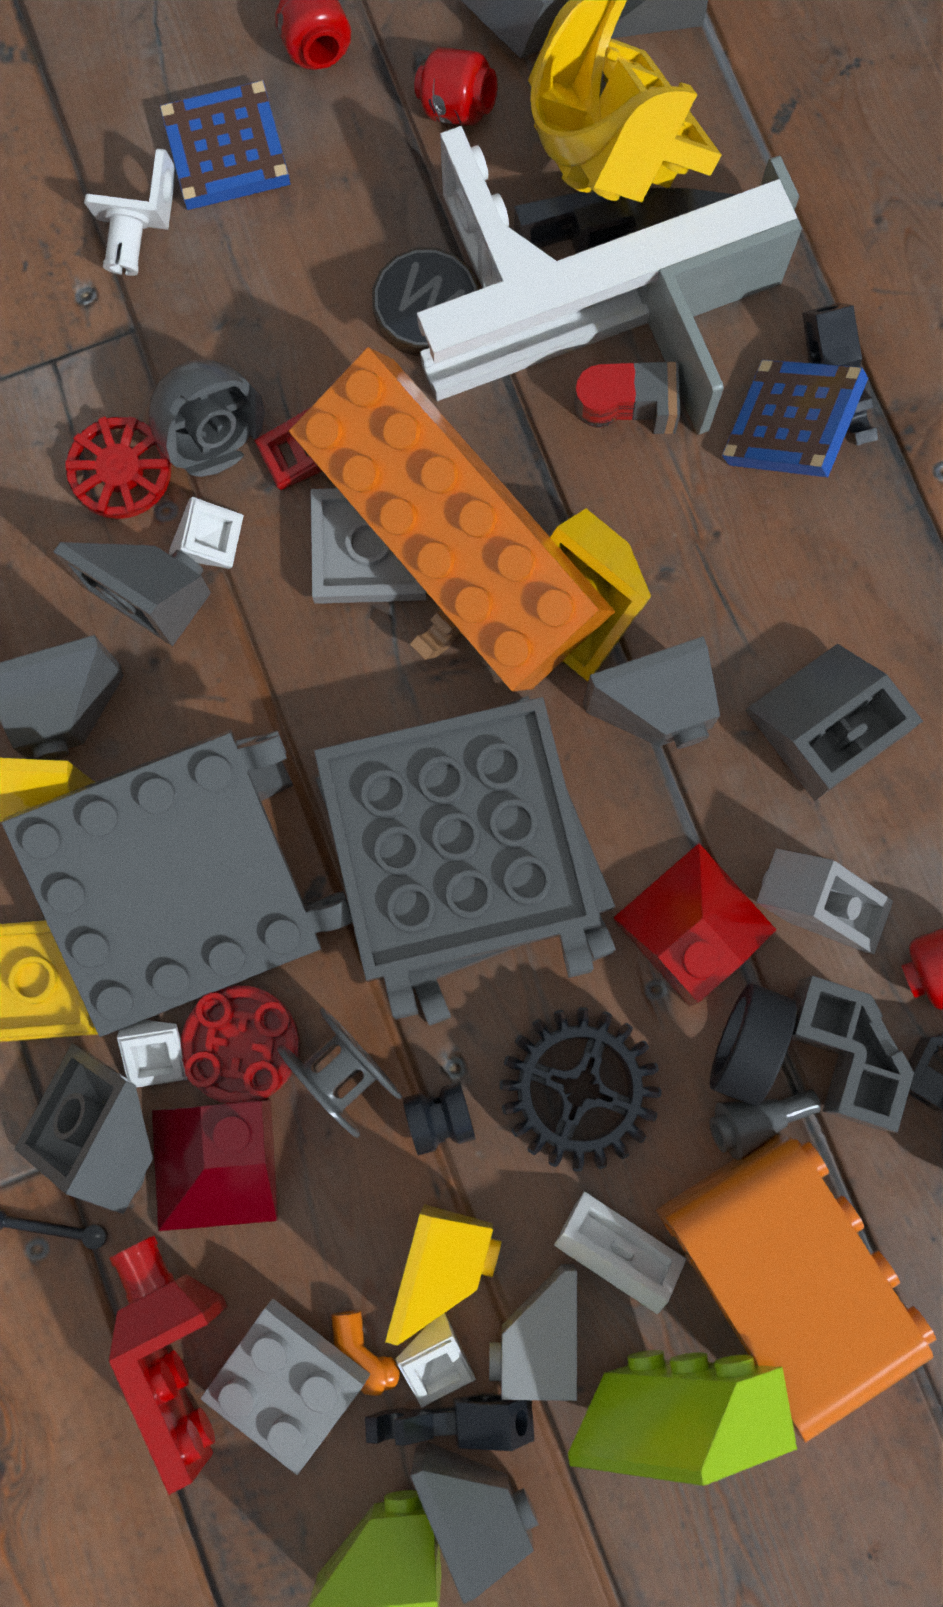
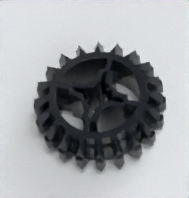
M580 1007L576 1013V1026H568L567 1016L560 1009L553 1014L557 1030L550 1033L541 1019H537L532 1023L535 1033L540 1038L535 1045L523 1035H519L515 1039L516 1045L528 1054L524 1061L512 1056L505 1057L504 1065L520 1072L518 1081L510 1079L501 1080L499 1088L504 1091L517 1090L519 1101L503 1104L502 1111L505 1115L522 1111L525 1119L516 1123L511 1128L515 1137L524 1135L531 1128L537 1134L527 1147L529 1153L536 1155L546 1142L553 1146L548 1157L549 1165L557 1167L562 1160L565 1150L572 1152L571 1167L574 1171L583 1170L585 1152H592L596 1167L603 1169L607 1167V1158L603 1148L611 1145L614 1153L620 1159H625L629 1156V1152L620 1138L627 1133L633 1140L639 1143H643L646 1139V1134L633 1125L637 1116L647 1121H656L657 1112L641 1107L643 1096L649 1098L661 1097V1088L656 1086L643 1087L642 1076L653 1075L659 1071L657 1063H646L638 1066L635 1058L644 1054L649 1049L646 1041H640L629 1049L623 1042L630 1036L633 1030L630 1024L624 1023L612 1035L607 1032L612 1019L611 1013L602 1012L597 1020L596 1027L588 1026V1008ZM573 1038L588 1039L580 1059L570 1070H557L537 1063L546 1050L560 1041ZM604 1047H607L618 1058L624 1068L628 1083L627 1097L607 1088L600 1079L599 1069ZM591 1059L587 1074L593 1080L588 1084H595V1092L607 1096L608 1101L595 1097L592 1099L582 1098L579 1105L574 1107L572 1116L569 1119L568 1116L573 1104L567 1100V1097L572 1093H564V1085L552 1081L550 1077L553 1075L563 1080L567 1078L577 1079L581 1071H585L588 1061ZM531 1080L552 1088L560 1097L561 1111L555 1132L548 1129L535 1112L530 1094ZM603 1107L621 1114L615 1124L600 1135L587 1139H572L576 1125H579L583 1114L590 1108Z

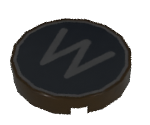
M436 247L413 248L394 256L380 270L372 288L373 314L382 336L394 347L412 355L420 356V351L428 349L429 345L425 336H422L419 330L417 312L479 290V285L471 268L455 254Z

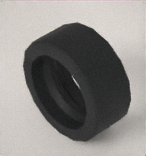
M748 984L744 988L731 1011L719 1041L710 1074V1089L753 1106H758L766 1098L782 1066L792 1037L797 1013L794 999L756 984Z

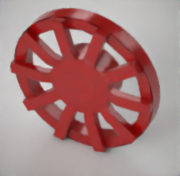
M104 416L73 438L74 442L68 452L67 460H65L67 480L76 498L91 512L111 519L130 518L149 510L164 495L171 478V462L159 449L153 438L151 428L146 423L131 416L110 418ZM124 429L120 444H115L111 430ZM134 431L147 436L134 448L129 447ZM100 434H103L106 447L103 449L91 442L92 439ZM156 445L160 459H139L143 452ZM85 448L97 456L96 461L79 460L83 449ZM143 469H160L155 485L143 477ZM77 470L96 471L97 474L89 477L81 484L78 482ZM103 483L104 487L98 503L85 494L97 484ZM140 485L149 493L143 499L134 502L130 490ZM113 491L122 493L126 506H108Z

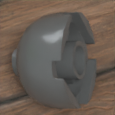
M200 359L187 361L173 368L159 381L150 398L148 415L153 438L167 459L177 469L178 467L184 468L189 475L202 477L218 474L235 465L245 456L241 451L236 450L246 443L249 436L254 440L258 438L262 431L265 410L261 395L238 371L229 365L217 361Z

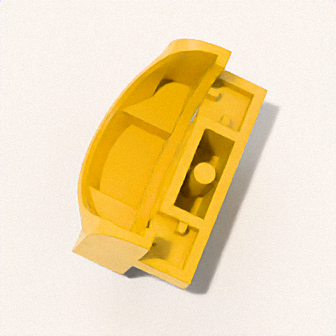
M569 0L555 17L528 78V82L531 85L530 101L535 121L534 127L539 134L544 150L561 170L562 179L576 190L586 193L593 190L598 195L612 201H617L622 196L642 202L652 183L670 188L677 173L686 174L691 169L711 176L722 154L689 111L697 97V93L691 85L682 82L679 83L678 87L671 86L645 50L611 38L627 0ZM603 71V73L605 74L603 80L605 81L606 86L600 97V85Z

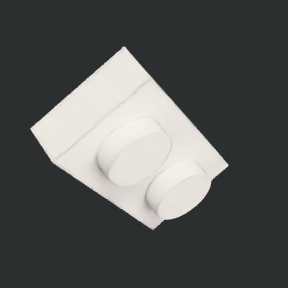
M586 1192L582 1194L574 1205L554 1244L555 1247L656 1314L669 1302L686 1261L685 1257Z

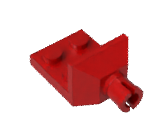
M153 1235L109 1258L112 1266L117 1270L127 1293L125 1296L129 1303L117 1311L109 1363L168 1495L193 1483L214 1453L210 1445L215 1443V1435L204 1410L200 1407L194 1410L184 1387L189 1385V1377L181 1357L175 1350L168 1353L166 1346L208 1325L228 1306L223 1295L187 1274L174 1279L172 1272L169 1273L157 1247L158 1242Z

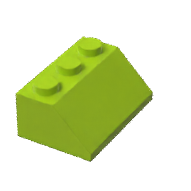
M647 1350L627 1356V1366L604 1373L568 1451L569 1464L572 1467L705 1486L797 1450L783 1367L755 1365L752 1355H734L709 1362L707 1353L704 1352L680 1354L671 1357L669 1360L665 1359L663 1350Z

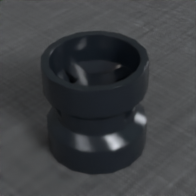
M460 1082L443 1086L439 1092V1097L436 1098L433 1096L426 1097L421 1093L402 1098L410 1133L418 1156L436 1151L438 1145L445 1142L447 1138H451L457 1144L476 1139Z

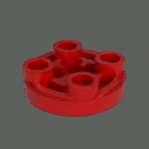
M231 986L209 993L198 1001L183 1027L181 1035L183 1058L181 1059L186 1077L202 1093L222 1103L232 1104L264 1100L281 1089L291 1077L293 1071L277 1051V1047L283 1045L299 1058V1030L293 1015L286 1005L277 997L264 990L251 986Z

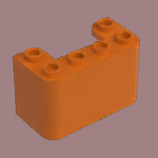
M776 1134L741 1160L734 1159L655 1211L669 1234L675 1237L685 1253L688 1252L685 1254V1257L697 1271L747 1354L754 1357L755 1365L783 1367L793 1428L806 1443L933 1359V1353L929 1344L936 1340V1336L922 1314L914 1306L907 1309L893 1290L894 1287L900 1284L898 1276L881 1252L877 1250L870 1254L858 1235V1232L864 1229L861 1218L843 1195L837 1199L834 1198L822 1179L829 1174V1170L814 1146L809 1141L801 1144L797 1139Z

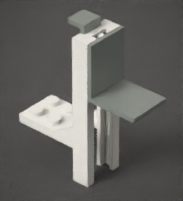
M462 126L440 133L443 196L482 289L417 312L419 330L421 335L425 336L429 345L428 349L420 351L421 364L436 401L648 323L665 362L679 361V394L697 435L708 432L724 386L694 320V316L782 283L802 226L794 211L799 194L781 156L768 159L759 187L556 261L509 228V218L502 197L499 193L491 195L485 182L489 176L484 155L478 145L470 147Z

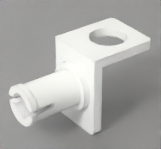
M156 149L149 202L94 194L85 195L84 203L94 217L99 221L110 222L105 260H103V268L107 271L122 275V268H126L127 276L137 275L142 230L147 227L166 230L169 228L176 167L165 149Z

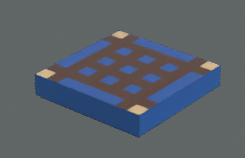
M263 80L160 105L187 210L291 185Z
M762 360L723 451V458L729 466L828 478L868 381L863 368Z

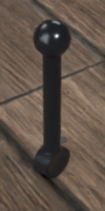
M0 1209V1230L10 1228L81 1240L89 1249L102 1247L108 1239L106 1228L100 1224H93L84 1229L8 1216L4 1210Z

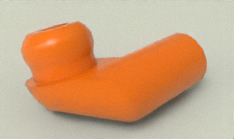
M350 1310L332 1314L334 1346L370 1373L369 1378L360 1391L365 1395L380 1396L384 1391L394 1389L400 1378L399 1367L392 1357H377L364 1346L361 1311Z

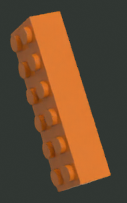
M367 347L289 430V433L511 691L532 690L615 613L614 609L394 359Z

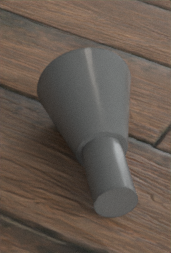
M812 1089L782 1100L764 1099L758 1106L742 1101L718 1102L715 1106V1117L710 1119L711 1134L721 1152L725 1153L728 1151L734 1159L741 1160L786 1128L788 1123L820 1112L821 1104L817 1094Z

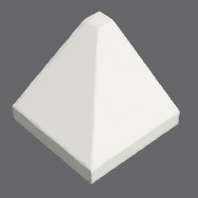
M191 497L171 544L169 555L172 556L176 550H179L197 563L228 569L232 568L244 515Z
M142 1020L119 1030L117 1040L126 1077L136 1085V1088L188 1080L181 1059L183 1056L177 1024Z
M445 1313L429 1323L396 1358L397 1365L421 1408L476 1380Z

